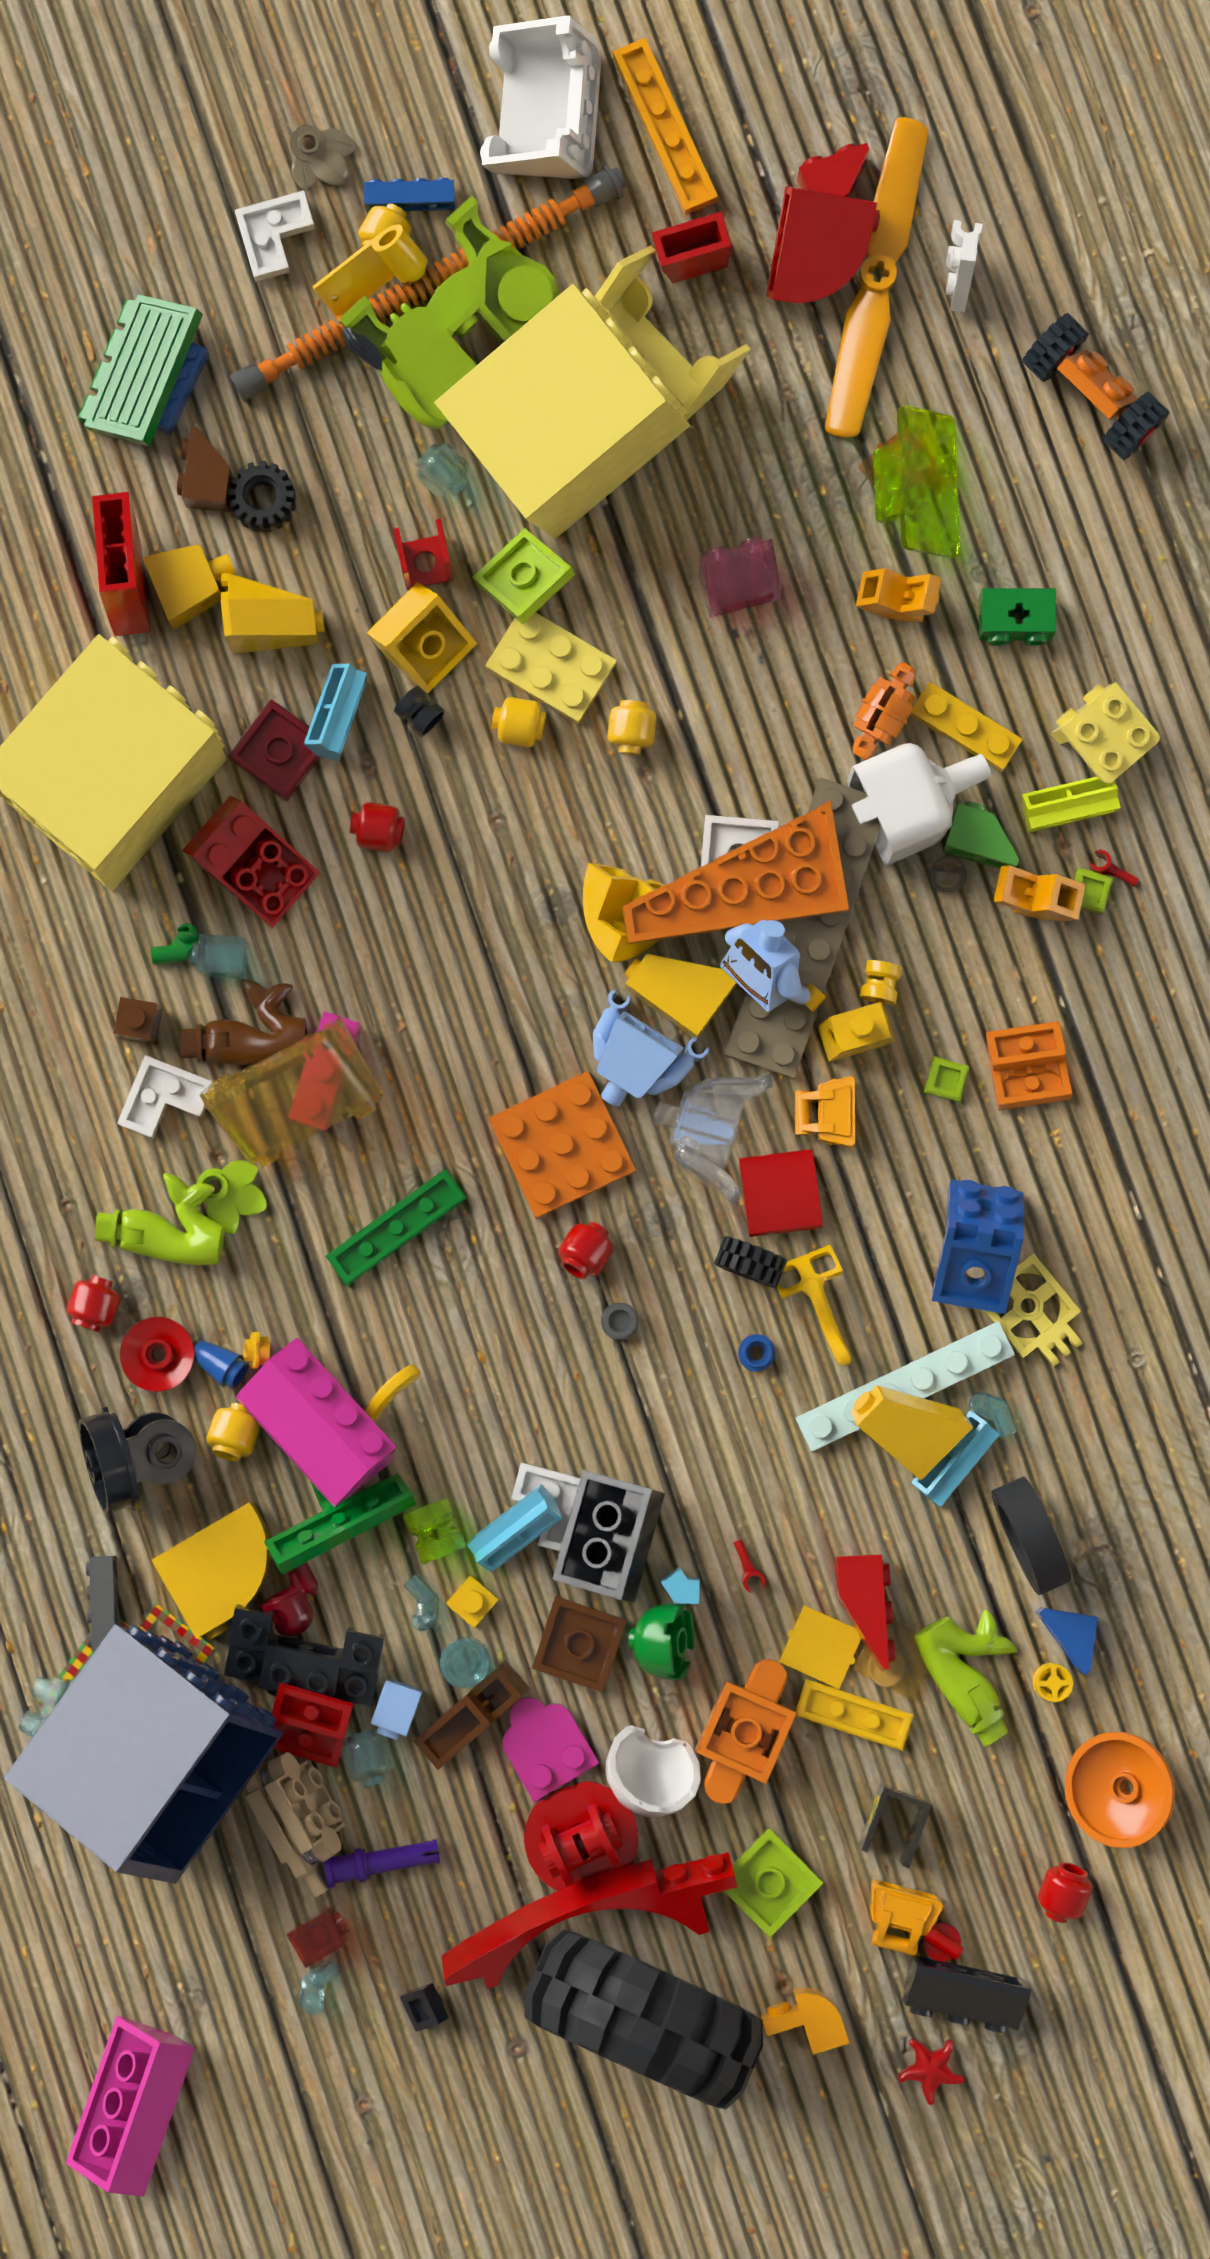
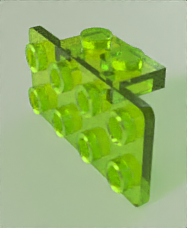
M904 405L897 410L898 442L873 451L876 522L884 524L900 519L901 544L904 549L952 559L960 554L955 419L951 415Z

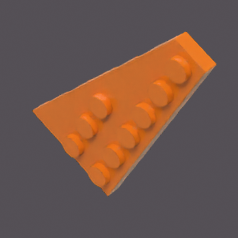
M831 800L803 816H799L769 833H765L716 858L714 861L685 874V876L624 905L622 910L628 945L728 930L745 923L754 925L761 920L782 922L847 912L849 905Z

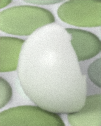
M632 1725L625 1727L614 1738L606 1759L607 1781L618 1802L627 1809L646 1817H660L677 1813L696 1796L701 1782L699 1761L691 1745L688 1742L675 1738L669 1741H655L644 1734L645 1729Z

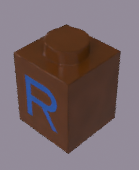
M120 997L113 1034L121 1040L156 1045L163 1009L157 1003Z

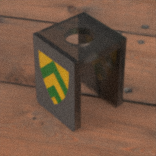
M880 1783L858 1847L861 1851L868 1852L888 1795L919 1806L899 1860L903 1867L909 1869L932 1805L925 1799Z

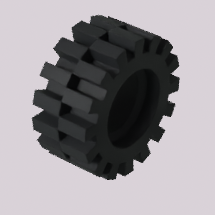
M260 461L258 466H254L253 462L248 463V469L245 471L241 467L237 471L238 477H232L230 481L232 487L228 489L229 502L237 520H240L246 528L252 527L254 532H259L260 529H264L265 533L272 532L271 527L274 526L277 529L282 528V522L284 520L289 522L292 518L291 511L296 509V492L291 479L288 477V473L284 469L280 470L275 463L268 466L266 461ZM261 484L271 486L277 494L274 504L263 510L256 509L249 503L251 490Z
M724 1236L714 1265L745 1279L777 1288L787 1259L746 1241L743 1242L740 1239Z

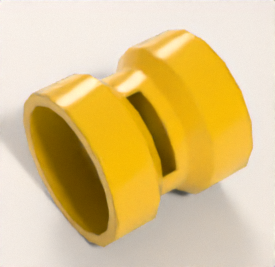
M867 960L865 967L867 980L861 987L860 998L873 1003L881 1002L885 1005H895L898 994L895 990V985L901 978L903 967L885 961Z

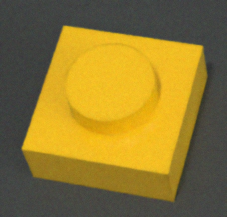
M469 1575L447 1601L446 1605L475 1628L499 1598L472 1575Z

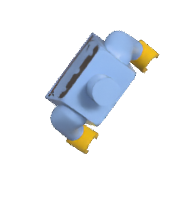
M761 920L754 925L745 923L726 932L725 941L731 947L722 960L720 967L767 1012L788 999L800 1005L804 1004L809 1010L814 1012L826 998L811 983L806 987L801 985L798 973L800 954L798 949L783 936L785 928L780 922Z

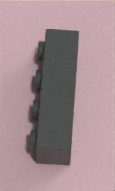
M117 1556L89 1557V1562L86 1563V1574L90 1576V1586H87L86 1594L91 1605V1609L87 1611L88 1624L91 1623V1633H88V1646L92 1647V1652L96 1651L114 1624L119 1625Z

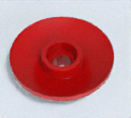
M150 1317L137 1322L125 1334L120 1347V1363L127 1378L139 1388L153 1392L170 1390L182 1383L189 1375L195 1358L194 1344L187 1330L178 1322L165 1317ZM161 1347L165 1350L166 1357L163 1361L157 1362L153 1358V1352Z

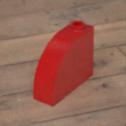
M785 186L766 297L783 302L806 303L825 298L841 289L860 268L869 248L871 234L878 229L880 211L876 210L877 202Z
M129 492L92 496L99 593L114 637L151 632L146 575L142 559L143 554Z

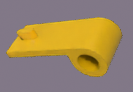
M393 225L382 231L312 287L336 317L339 315L343 316L344 312L348 311L364 295L367 298L394 277L401 283H412L419 280L426 272L425 267L428 259L401 225Z

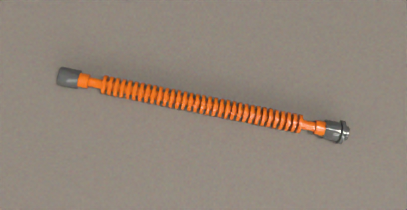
M606 164L602 166L601 172L584 180L583 186L572 191L571 197L558 204L551 198L547 201V205L545 203L539 205V210L536 207L531 209L532 216L529 212L523 214V219L520 216L514 219L515 224L512 221L506 223L507 229L502 225L498 228L499 233L496 230L491 232L500 240L511 242L515 249L516 246L522 249L525 247L524 241L529 245L533 243L532 237L537 241L541 238V234L543 236L548 235L549 229L552 232L557 230L556 223L559 227L564 226V217L578 209L584 211L593 205L597 208L615 197L618 200L624 196L622 189L626 187V182L617 167L612 169ZM463 249L458 250L459 257L455 252L449 255L451 262L447 257L442 258L443 267L439 261L433 263L435 271L431 266L426 267L427 276L424 274L419 280L412 282L411 285L408 282L401 283L403 289L398 284L393 285L394 294L390 288L384 290L387 298L382 293L377 294L378 303L373 297L368 299L372 304L377 319L382 324H386L385 315L391 321L390 315L393 313L392 311L398 316L403 314L401 304L406 303L410 306V302L415 308L419 306L417 298L422 303L427 301L425 293L431 299L435 293L433 289L436 290L450 276L469 266ZM342 316L335 317L338 325L332 319L327 322L329 330L324 324L319 326L321 334H319L316 328L311 330L312 339L308 333L304 334L305 343L300 338L295 339L296 348L292 342L286 344L289 352L272 361L268 358L257 365L253 362L231 374L229 377L242 401L244 402L268 389L267 384L280 378L279 374L292 366L297 365L299 370L304 369L303 360H305L308 366L313 364L311 356L316 361H319L321 359L320 351L324 357L328 356L329 351L327 347L332 352L337 351L336 342L341 348L346 346L342 335L344 327L338 323L339 318Z

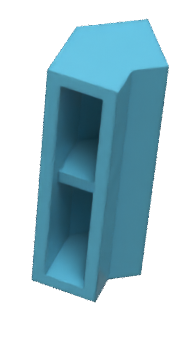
M350 663L332 664L304 741V745L317 756L337 762L340 760L367 683V673L355 669Z
M971 1410L968 1412L967 1417L973 1428L922 1480L915 1477L911 1482L921 1493L939 1507L944 1504L1000 1435Z
M540 1484L474 1535L467 1544V1547L474 1554L476 1562L492 1573L561 1520L562 1516L556 1500Z
M679 1567L660 1580L674 1603L699 1604L700 1580L698 1577H686Z

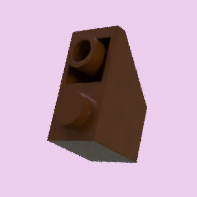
M190 427L189 438H183L181 458L186 460L185 474L179 473L177 495L182 496L186 508L229 512L230 498L228 489L232 487L230 481L233 477L230 466L198 427Z

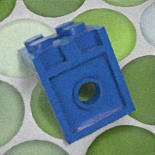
M950 1179L947 1195L946 1233L932 1290V1301L1006 1314L1024 1240V1192L1016 1191L1007 1186L992 1187L978 1184L972 1180L958 1181ZM978 1267L983 1269L986 1274L980 1278H972L966 1274V1271L970 1268Z

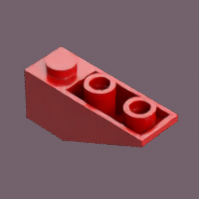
M882 1554L837 1556L835 1558L837 1598L879 1669L887 1671L889 1670V1662H895L896 1660L894 1639L887 1638V1624H893L892 1601H885L884 1586H890L891 1584L889 1563H883Z

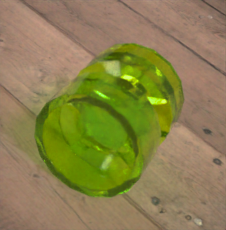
M448 1497L403 1515L409 1534L418 1538L414 1546L422 1565L467 1547L460 1527L452 1525L455 1514ZM438 1529L439 1540L432 1534V1530Z

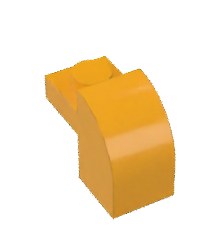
M887 568L864 571L855 607L894 620L923 622L924 615L934 614L935 607L939 601V589L942 578L933 574L906 577Z
M1011 865L1001 866L993 902L1013 908L1014 913L1032 918L1051 921L1078 920L1086 884L1058 874L1039 876Z
M812 1988L793 1989L797 2002L796 2005L790 2006L788 2001L777 2003L767 2008V2014L761 2015L767 2036L804 2025L813 2055L849 2044L847 2033L836 2005L827 1995Z

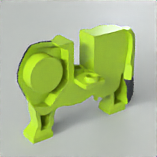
M473 195L454 211L445 222L455 232V241L463 249L469 266L456 272L438 286L427 307L418 306L411 309L408 304H401V310L404 315L399 317L396 313H392L390 320L394 324L389 328L377 319L371 302L364 295L339 318L338 322L344 327L342 335L349 350L363 362L379 370L386 386L399 405L418 423L427 428L440 429L449 422L434 402L477 366L453 338L457 335L460 339H463L477 325L476 323L480 321L496 340L502 344L560 295L556 280L545 265L522 255L512 246L511 242L500 240L481 224L478 216V201Z

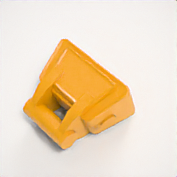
M847 1076L826 1081L818 1085L817 1091H795V1135L814 1134L819 1137L818 1141L820 1140L831 1146L835 1145L847 1149L855 1148V1078ZM810 1102L818 1103V1123L810 1124Z
M874 1879L871 1882V1904L869 1905L870 1918L877 1923V1926L872 1936L871 1945L915 1956L920 1936L928 1934L937 1922L938 1916L943 1909L941 1898L938 1895ZM888 1926L909 1932L908 1939L886 1933Z

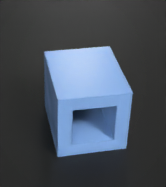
M388 1678L385 1681L371 1724L378 1726L377 1733L398 1740L400 1734L407 1736L424 1690Z

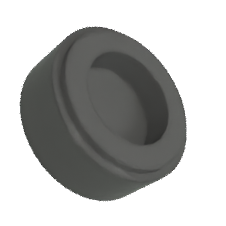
M618 1302L611 1304L602 1314V1329L608 1337L614 1340L628 1339L637 1330V1313L626 1303Z

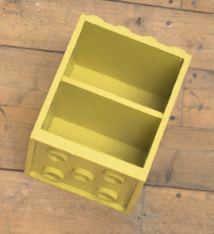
M571 284L434 402L525 519L555 539L690 427V424L684 418L689 413L676 395L667 388L665 381L648 361L644 359V355L624 331L621 330V326L592 295L588 288L581 292L574 284Z
M98 634L0 746V797L113 892L224 764L227 758L223 751L225 745L221 742L222 738L217 734L219 731L214 727L215 723L200 710H197L195 714L189 710L190 707L185 703L187 700L176 689L169 685L165 690L160 686L161 682L157 679L158 675L142 661L135 665L132 662L133 659L128 655L129 651L114 637L107 641Z

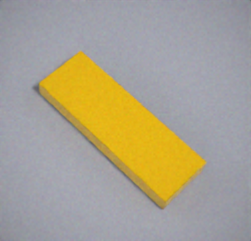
M805 1679L795 1710L796 1716L901 1751L904 1749L914 1714L809 1679Z

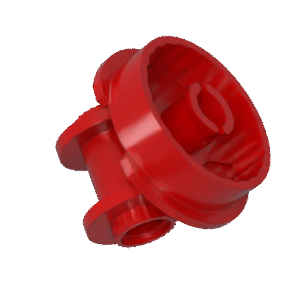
M587 1780L577 1785L561 1788L551 1794L546 1800L542 1799L533 1806L525 1825V1851L536 1875L549 1887L559 1891L587 1878L632 1865L638 1848V1828L633 1812L618 1802L611 1788Z

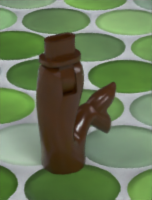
M241 980L246 995L252 1006L256 1009L259 1019L271 1033H266L243 1022L230 1019L214 1020L205 1024V1027L203 1024H197L195 1029L180 1030L181 1058H197L199 1063L208 1061L229 1065H259L308 1058L306 1018L285 1015L279 1010L280 1004L293 988V985L288 983L276 984L269 989H265L253 980Z

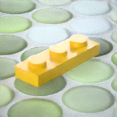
M930 681L910 713V716L974 756L982 754L987 763L1000 772H1003L1023 740Z

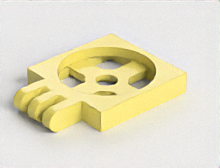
M1033 1253L1017 1266L1010 1293L1011 1298L1014 1300L1013 1308L1001 1318L996 1312L985 1310L983 1312L992 1323L999 1321L1010 1345L1021 1358L1027 1356L1037 1347L1045 1359L1054 1367L1059 1363V1360L1051 1349L1056 1347L1063 1357H1067L1071 1353L1062 1340L1067 1337L1075 1348L1083 1344L1067 1324L1081 1310ZM1020 1274H1033L1042 1277L1046 1282L1035 1291H1026L1015 1277ZM1056 1293L1059 1299V1314L1056 1322L1053 1324L1043 1312V1303ZM1026 1298L1032 1299L1035 1303V1309L1031 1313H1025L1021 1309V1302ZM1022 1320H1030L1041 1334L1036 1338H1020L1015 1336L1011 1329Z

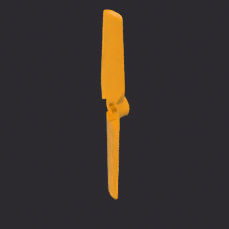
M900 117L895 121L873 201L877 202L876 210L880 211L879 226L877 231L871 234L867 259L861 267L860 283L862 287L845 315L825 423V431L838 437L850 438L860 433L891 321L888 291L893 287L896 280V264L908 246L929 132L922 122L912 118ZM876 267H880L883 269V275L888 277H882L880 282L873 281L874 275L868 272H874Z

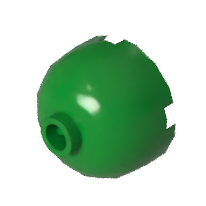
M658 1604L646 1610L639 1618L636 1627L630 1630L628 1639L630 1650H634L635 1658L642 1670L654 1677L681 1681L686 1677L690 1669L691 1661L684 1660L686 1648L694 1650V1623L691 1611L684 1610L685 1604Z

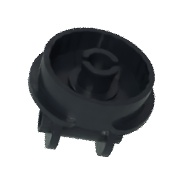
M108 1407L100 1408L99 1414L79 1419V1435L87 1472L97 1501L105 1514L129 1507L132 1508V1511L140 1510L139 1482L150 1480L159 1484L172 1483L183 1478L194 1464L196 1443L191 1432L167 1414L160 1412L142 1414L124 1429L116 1413L110 1414ZM163 1443L161 1449L155 1452L158 1445Z

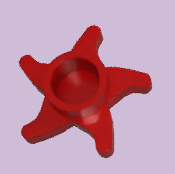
M911 2038L909 2040V2045L915 2051V2063L899 2073L897 2079L901 2083L908 2079L921 2082L927 2103L933 2105L935 2102L934 2093L940 2083L962 2084L964 2082L962 2075L954 2074L947 2066L953 2049V2041L947 2039L943 2047L930 2051L916 2039Z

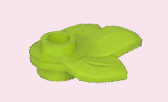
M236 1160L230 1162L223 1169H208L197 1179L196 1184H210L214 1179L220 1181L222 1185L221 1191L218 1194L211 1193L203 1202L207 1204L208 1218L223 1224L224 1232L228 1234H236L240 1215L257 1214L266 1210L268 1206L263 1192L256 1185L252 1184L259 1168L248 1161Z

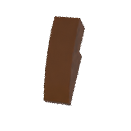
M505 1660L413 1742L439 1770L516 1703L530 1688Z

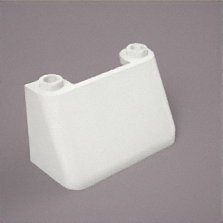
M570 15L493 26V38L489 45V54L491 60L504 72L499 136H489L484 141L480 150L482 166L490 172L498 174L566 179L589 177L592 173L601 75V50L597 40Z

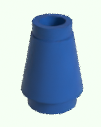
M203 1339L194 1348V1361L222 1387L228 1386L234 1389L247 1373L249 1364L243 1360V1355L210 1342L208 1343Z

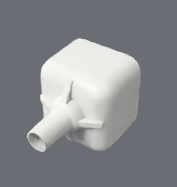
M907 743L852 766L847 783L848 787L865 792L868 796L854 803L852 808L859 824L878 818L881 827L875 847L883 863L888 866L940 842L947 830L952 827L955 795L990 778L991 771L982 754L943 768L929 760L921 747L916 744Z

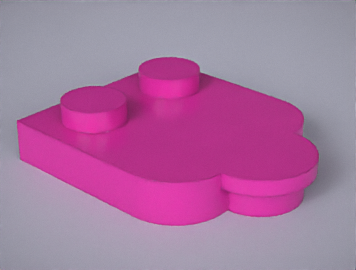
M532 1697L521 1698L512 1706L509 1716L512 1726L505 1732L503 1748L533 1802L599 1764L597 1757L571 1712L565 1706L557 1703L544 1706L541 1701Z

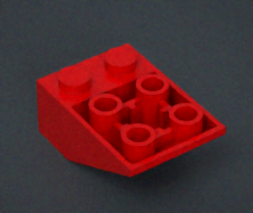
M231 795L182 850L207 874L271 928L276 925L320 874L313 865L245 803Z

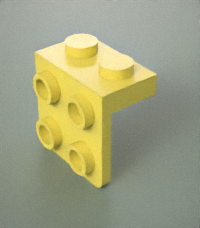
M1116 682L1104 688L1100 684L1095 686L1083 697L1086 704L1077 711L1070 708L1055 721L1059 727L1051 733L1059 745L1069 742L1101 782L1105 784L1113 782L1160 740L1158 732Z

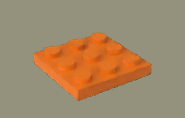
M589 1071L488 1118L535 1219L636 1172Z

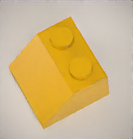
M419 582L366 633L382 653L416 686L419 685L427 694L478 644L439 595Z

